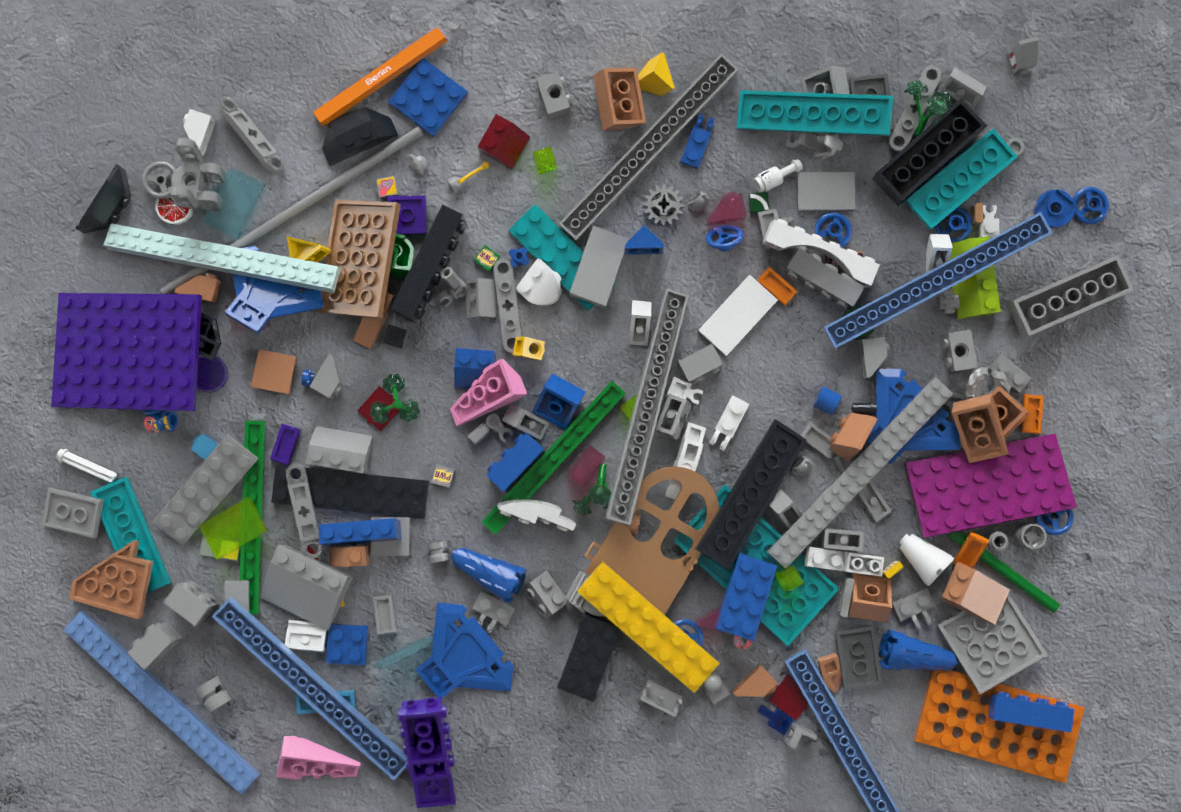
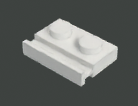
M288 621L285 645L290 650L324 653L327 636L326 629L312 622Z

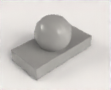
M716 670L702 684L713 704L730 695Z

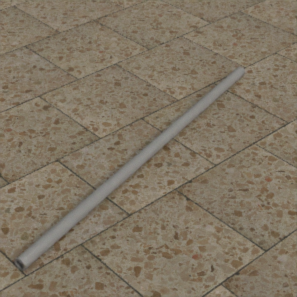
M416 127L229 246L244 248L422 136L419 127ZM194 267L161 288V292L163 294H171L175 292L177 287L198 275H202L209 269Z

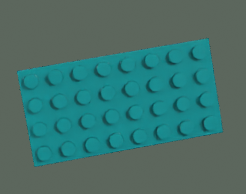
M726 484L716 493L719 508L731 490ZM706 505L690 521L689 526L696 530H700L704 526ZM761 517L741 549L740 554L777 566L760 621L782 642L789 646L837 593L839 588L818 568L804 566L805 557L801 553L786 569L782 567L767 552L781 535ZM682 532L673 540L686 553H688L692 546V539ZM701 554L697 563L726 589L734 563L729 570H726Z

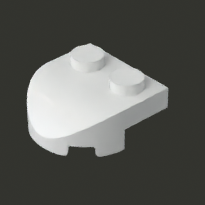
M537 259L515 289L533 304L541 306L552 305L559 299L562 293L560 288V281L562 279L557 272H554L541 259Z

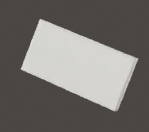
M749 275L704 323L698 332L727 356L776 303L777 299Z

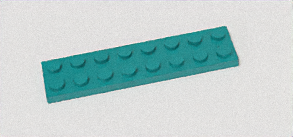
M740 90L736 128L738 130L890 136L894 96Z

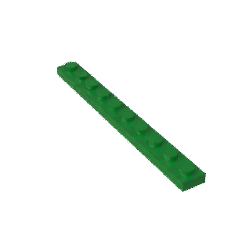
M611 381L500 502L529 499L626 393ZM497 505L482 521L495 535L514 516L508 517L501 514V510Z
M245 420L244 447L258 457V460L243 476L240 580L249 581L250 614H260L266 421Z

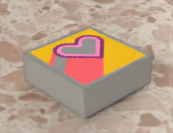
M395 176L376 179L380 199L399 195Z

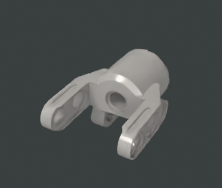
M178 138L176 151L183 162L182 166L175 170L171 179V199L177 207L220 212L222 209V199L219 194L213 191H203L204 181L209 185L210 183H224L225 172L223 168L215 163H203L201 151L194 140ZM192 180H195L192 186L187 185Z

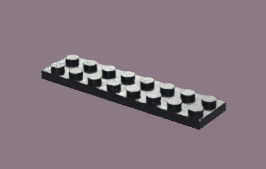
M774 419L695 550L724 569L729 570L807 439Z
M277 464L275 466L271 503L292 505L286 478V470L289 466ZM294 468L291 470L292 478L299 479L301 477L299 469ZM305 468L313 505L316 508L425 519L429 481Z

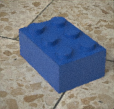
M528 433L525 435L520 434L514 441L516 445L512 449L507 448L500 455L502 459L498 463L494 462L487 469L489 473L486 476L503 492H506L545 451Z

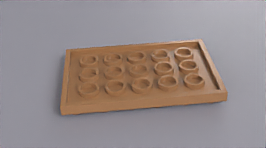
M335 200L327 246L331 253L326 256L325 264L337 266L340 270V275L334 293L321 291L324 308L317 309V312L382 319L401 204L397 202Z

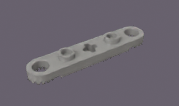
M933 65L926 67L917 81L889 138V148L894 152H900L909 144L920 120L918 111L912 113V108H910V106L917 105L915 92L919 94L922 113H924L941 79V71L938 67ZM930 71L934 72L936 75V79L929 80L926 76V73ZM894 138H901L903 146H895Z
M227 96L222 97L217 104L221 114L266 170L272 174H280L285 167V163L276 154V150L243 109L238 107L234 99L232 100L231 97L228 98Z
M499 259L494 264V277L502 340L505 350L513 353L514 349H510L507 345L508 340L522 337L513 267L509 260ZM499 265H508V272L505 274L499 273ZM506 301H509L510 304H513V307L510 308V311H507L506 308H503V305H506Z
M292 464L286 470V478L304 555L315 559L321 555L323 545L319 544V527L306 470L302 465ZM297 468L300 470L301 477L299 479L292 478L290 474L292 469ZM302 506H305V509H309L310 512L307 513V516L299 513ZM308 545H317L318 552L315 554L309 553Z

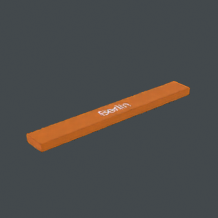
M436 27L313 112L324 127L448 42L446 37Z

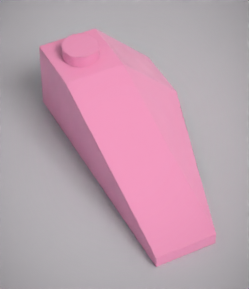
M500 359L483 370V374L479 379L475 380L472 383V387L461 395L450 408L456 426H460L527 395L521 377L504 359Z
M284 736L276 777L300 780L302 776H313L314 779H320L322 775H330L333 778L357 777L360 762L305 738Z

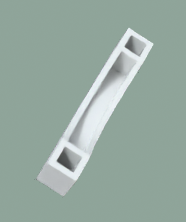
M777 219L770 223L762 244L778 251L788 248H799L803 245L808 249L819 251L830 257L841 267L845 274L865 286V288L872 285L880 265L875 263L873 258L867 256L863 258L852 249L844 250L840 248L838 243L823 241V237L816 234L809 235L805 233L803 228L797 226L794 228L788 226V223L784 220Z

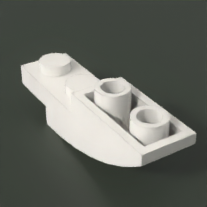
M690 422L686 423L678 456L673 466L696 471L704 445L702 442L706 431L705 427ZM669 479L665 497L675 500L681 490L680 482L675 479Z
M516 499L499 502L497 505L501 510V514L508 517L515 515L519 517V521L525 524H529V522L535 524L537 518L540 517L539 521L546 524L553 522L557 524V528L566 532L568 529L573 531L576 526L573 520L560 515L562 509L559 506L530 499Z
M807 546L804 566L882 577L884 557Z

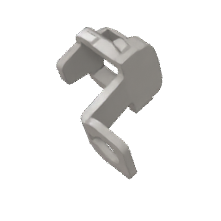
M789 132L786 147L797 148L803 145L815 150L814 157L824 160L833 156L836 151H841L843 142L839 139V134L819 133V136L806 132ZM797 133V136H799V138L794 143H792V137L794 134Z

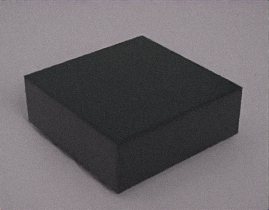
M389 324L383 343L402 348L408 330Z

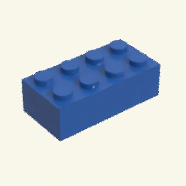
M740 553L738 554L716 619L715 630L748 641L755 640L777 568L776 565Z

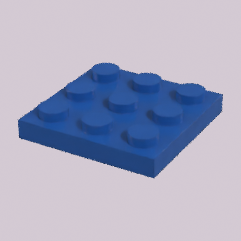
M423 58L388 102L434 137L466 97L468 91Z

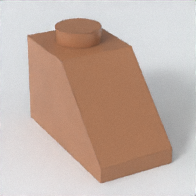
M206 273L205 276L198 275L177 287L174 293L202 295V301L217 304L222 282L217 279V276Z
M369 545L330 547L331 566L351 567L370 565Z
M759 664L732 692L736 696L764 697L766 694L769 696L776 690L775 685L777 682Z

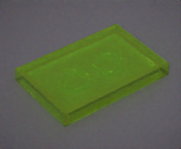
M247 497L199 526L217 560L268 531L251 497Z

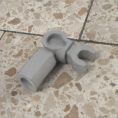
M446 267L441 271V277L449 287L447 291L439 293L437 297L447 307L452 303L453 299L465 296L468 292V287L451 267Z
M491 414L487 417L486 423L484 425L481 423L468 437L478 445L491 433L490 429L494 432L497 431L500 440L503 442L506 441L503 438V433L507 431L513 435L511 429L503 426L504 423L499 416Z

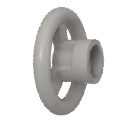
M163 161L149 165L142 176V185L146 193L156 199L170 197L171 189L168 191L167 188L172 186V182L169 176L175 172L176 168L172 164ZM155 168H167L163 174L157 176L149 175ZM164 178V182L160 184V180ZM148 181L155 182L162 193H156L151 190Z

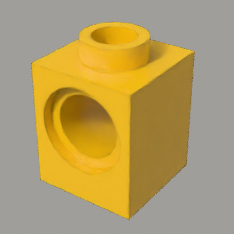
M516 337L513 356L530 360H542L545 352V341L528 337Z

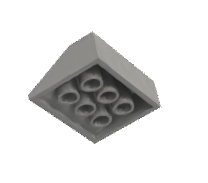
M279 544L270 562L260 598L329 630L352 582L353 576L321 561L307 557L294 548Z

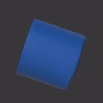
M822 386L814 400L813 407L832 415L842 396Z

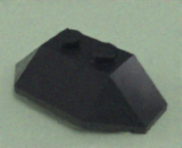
M364 106L329 123L322 151L329 166H332L399 135L390 117Z
M117 164L115 165L75 229L86 234L107 229L111 224L118 222L119 214L128 206L131 197L125 169Z
M201 312L199 355L214 361L221 346L217 319Z

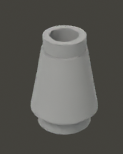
M994 532L987 537L989 539L988 545L995 551H1002L1008 545V538L1002 532Z

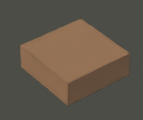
M976 203L971 207L973 226H979L983 223V203Z

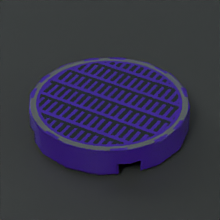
M203 356L198 358V390L213 393L225 386L229 371L222 359L217 356L214 361Z

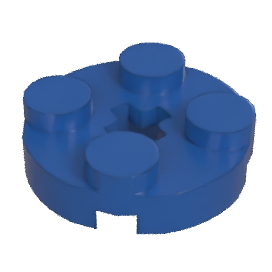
M1063 190L1046 191L1037 199L1034 214L1036 215L1041 212L1050 228L1055 229L1063 226L1074 215L1073 199ZM1058 205L1057 210L1059 212L1053 213L1050 206Z

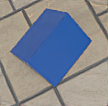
M643 225L625 244L624 255L662 254L664 244Z

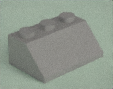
M831 65L801 78L804 93L850 94L845 67Z
M316 426L309 443L306 464L366 474L373 436Z

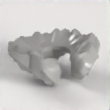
M987 367L978 368L969 377L965 392L967 399L991 394L998 386H1001L1010 394L1006 374L993 370L988 375ZM989 375H992L994 383L992 390L987 393L982 392L981 384Z

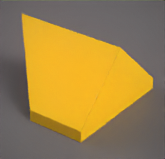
M660 53L649 60L638 74L640 90L663 96L675 89L664 53Z
M286 236L290 258L318 263L331 253V250L323 245Z

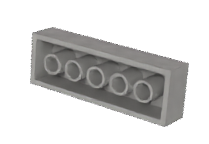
M1117 255L1007 303V306L1023 339L1129 293L1134 288Z

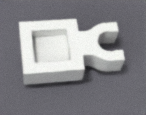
M983 205V223L978 226V237L989 236L991 239L999 234V218H994L997 205L991 206V213H988L986 205Z
M674 377L667 396L671 394L683 399L688 398L692 403L698 405L699 401L695 400L693 396L695 393L702 395L703 391L699 389L692 390L690 389L691 383Z

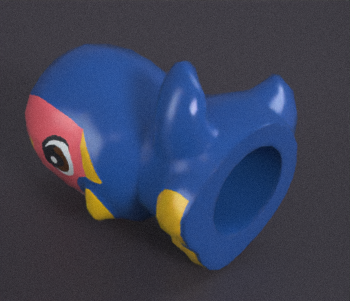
M164 410L161 411V414L147 415L144 419V426L151 433L160 432L165 429L174 432L178 425L176 413Z

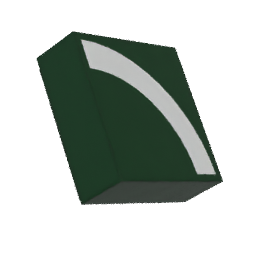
M768 192L748 194L750 213L769 210Z

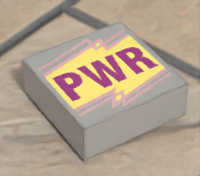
M436 464L431 483L450 488L455 469Z

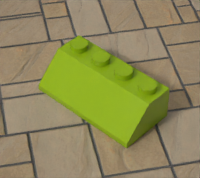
M989 236L951 243L953 248L950 260L989 240ZM994 265L952 287L953 295L957 294L959 297V308L956 309L957 320L994 315L1001 312Z

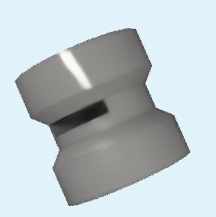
M447 541L428 544V549L431 551L430 563L450 560L449 554L446 553Z

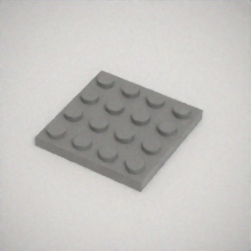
M1009 594L995 625L962 611L937 626L979 694L1047 656L1046 651Z

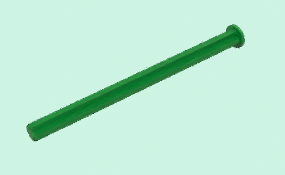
M961 531L945 534L961 546L968 537ZM986 549L979 557L982 562L1051 612L1059 609L1060 604Z

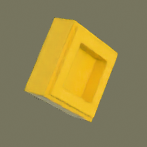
M895 560L882 571V575L890 579L903 569L904 566L900 561Z

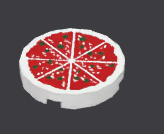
M171 197L156 199L155 209L158 216L169 224L180 225L192 217L194 209L177 207Z

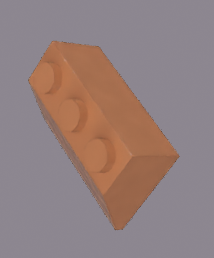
M603 68L593 75L603 131L623 130L646 123L637 68Z

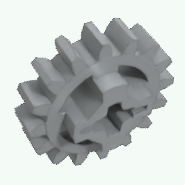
M663 184L662 189L655 186V191L650 189V196L645 195L644 197L647 201L643 203V207L647 208L644 211V215L649 214L648 221L654 219V225L661 222V226L664 227L665 222H667L671 226L672 220L678 221L677 215L682 216L683 212L679 209L684 208V204L680 203L683 197H678V190L672 191L673 186L669 189H666L665 184ZM660 194V197L657 200L652 201V199L655 196ZM668 195H670L675 201H671ZM663 198L666 205L664 213L662 206H660L661 202L663 201ZM652 210H655L659 216L655 215ZM675 210V212L671 216L667 217V214L670 211Z

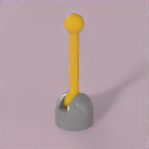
M485 161L482 166L463 178L452 177L447 180V183L451 190L457 193L462 189L465 180L483 169H488L490 164Z

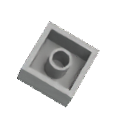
M193 581L177 583L163 602L194 626L205 623L219 605L212 594L202 592L200 590L201 587Z
M167 621L163 623L158 622L155 625H150L144 631L146 635L142 639L138 638L131 644L130 647L132 649L128 654L145 670L157 665L183 637Z

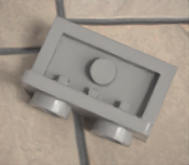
M547 570L523 587L526 596L533 601L538 613L544 618L551 616L569 602L565 599V595Z

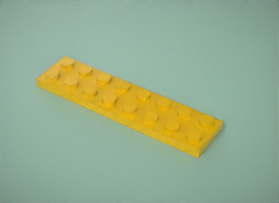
M603 561L577 590L581 596L692 692L695 693L720 664Z

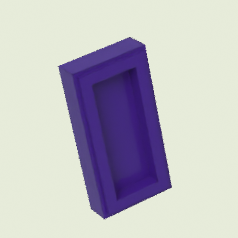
M282 423L270 460L289 466L301 429Z

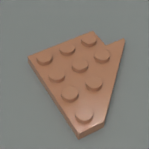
M132 541L74 579L69 599L135 619H141L153 562L136 557L139 541Z

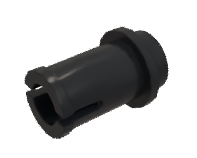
M872 401L869 403H852V413L869 416L876 415V403Z

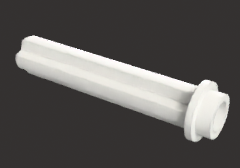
M60 449L56 455L59 463L64 462L106 482L112 483L117 477L115 472L68 452V449Z

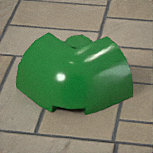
M396 233L389 274H393V278L407 277L413 263L414 246L404 235Z

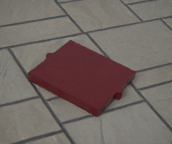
M379 386L357 411L367 419V423L373 424L379 431H382L401 408L395 407L381 413V409L393 404L395 400L392 394H388Z
M788 674L780 685L776 686L775 692L769 699L770 702L795 720L799 718L804 709L808 708V703L797 683Z

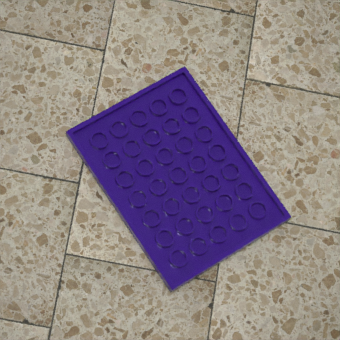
M58 293L51 407L195 411L202 295Z

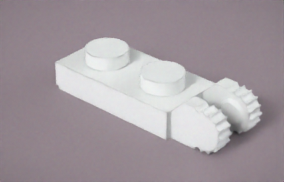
M733 395L731 396L714 429L715 432L709 444L714 445L719 433H722L726 437L722 441L720 449L722 451L725 450L749 406L748 403Z

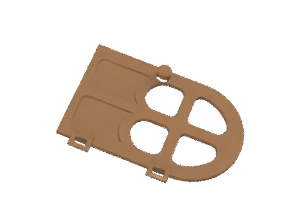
M678 466L657 469L645 476L641 481L633 515L637 510L643 509L660 520V526L649 541L641 542L636 540L632 536L629 526L614 523L603 543L599 545L593 541L584 555L592 560L585 571L586 573L591 575L603 561L664 615L689 573L693 571L694 565L697 564L701 553L695 550L719 510L716 494L709 482L697 472ZM675 479L680 482L681 490L669 510L664 511L646 500L647 491L655 484L664 480ZM692 493H699L704 498L706 504V520L700 530L692 528L678 518L679 512ZM671 528L677 529L692 539L691 548L680 559L666 558L661 552V543ZM595 546L598 550L594 556H591L590 553Z

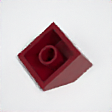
M495 114L477 147L480 153L512 170L530 136L511 121Z

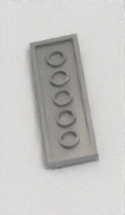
M227 434L152 522L180 544L184 545L258 460V457Z

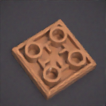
M258 350L251 387L290 394L297 357Z

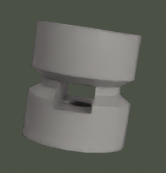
M1021 524L1014 531V540L1022 548H1041L1047 539L1045 530L1037 524Z
M218 676L195 689L200 699H205L204 705L209 713L231 700L227 690H222L223 684Z

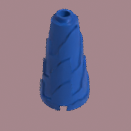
M461 547L455 549L451 555L455 567L467 573L484 588L508 604L514 600V598L510 597L511 594H518L526 577L524 572L527 569L495 559L488 555L479 554L465 547L464 549Z
M886 630L887 633H884L881 638L879 655L883 656V660L879 661L883 669L937 671L952 670L958 664V659L954 652L906 636L904 633Z

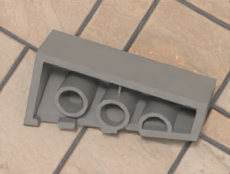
M801 245L785 269L788 272L787 275L792 279L802 280L804 285L812 290L814 288L819 290L823 297L836 300L837 305L844 309H847V307L852 308L865 286L845 273L838 274V269L828 263L823 264L820 256L815 253L808 254L805 252L807 248Z

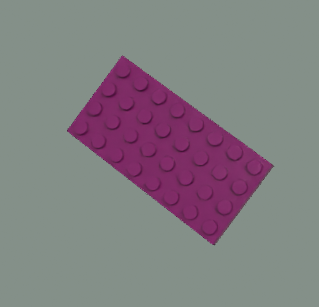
M1056 433L1006 443L1008 455L969 463L965 451L905 463L904 466L923 538L1075 509L1077 505Z

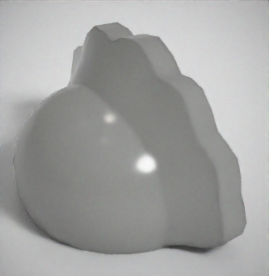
M411 154V168L422 177L428 168V162L423 156Z
M699 192L692 198L688 208L692 211L704 210L709 204V197L706 193Z
M802 456L794 463L791 473L796 476L807 475L813 469V464L808 458Z

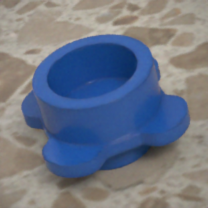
M525 247L509 250L512 267L528 265L529 259L526 256L527 249Z
M311 369L303 370L301 385H306L307 388H309V384L314 380L315 373H311Z

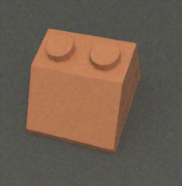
M998 386L991 394L998 410L1004 439H1006L1030 413L1001 386Z
M850 413L847 417L843 416L838 424L840 429L838 432H834L829 440L831 445L828 449L849 461L862 449L877 418L857 413Z
M852 573L851 578L854 579L848 617L887 623L892 610L891 579Z

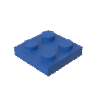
M332 624L328 630L326 663L366 665L368 625Z

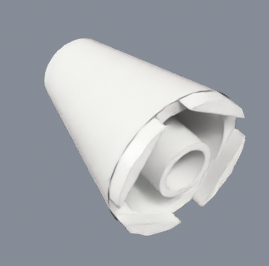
M906 534L899 542L901 544V551L928 587L954 560L950 554L914 534L910 536Z

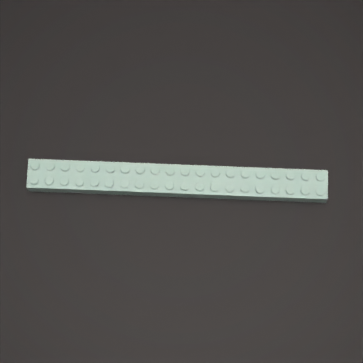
M117 224L110 225L103 244L108 250L330 293L335 292L340 275V270L337 266Z

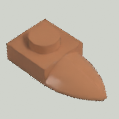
M836 653L817 658L820 674L825 684L831 691L836 693L841 685L842 674L838 656Z

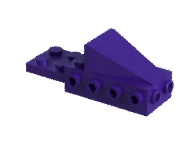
M432 697L423 700L411 699L402 701L401 710H398V721L402 723L401 738L405 741L403 743L404 755H407L406 769L410 772V778L413 782L417 808L456 805L451 767L455 766L454 755H450L452 740L450 738L449 722H445L447 706L443 705L442 698Z

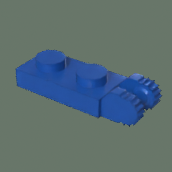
M701 113L696 125L693 126L680 163L698 169L715 120V118L711 117L708 121L707 129H700V124L704 118V114Z

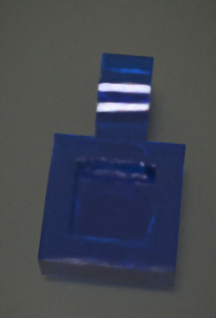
M761 705L758 709L760 714L769 719L767 725L782 735L786 734L794 721L793 717L779 708H776L773 712L764 705Z

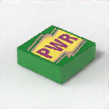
M485 245L474 261L490 272L496 261L501 257Z

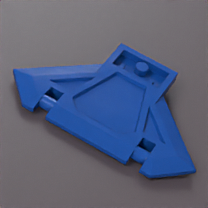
M249 246V247H244V248H243V249H248V250H253V251H259V250H260L259 248H257V247H255V246ZM233 274L237 297L225 311V314L254 333L259 334L271 318L322 309L324 305L321 291ZM300 288H301L302 290H304L305 292H304V293L299 292Z
M903 369L876 370L877 421L866 439L869 445L923 389L913 379L908 383L903 378L907 374ZM897 383L903 388L901 391L895 387ZM940 407L888 463L892 464L905 450H960V435L955 421L953 420L949 423L945 419L949 413ZM938 424L944 428L942 432L936 427Z
M437 602L432 655L416 668V672L438 698H443L456 687L511 691L513 664L510 660L503 663L500 658L504 653L473 616L469 619L466 618L464 613L468 610L464 605ZM457 619L462 624L459 627L454 623ZM493 664H495L498 668L496 671H494L491 667Z

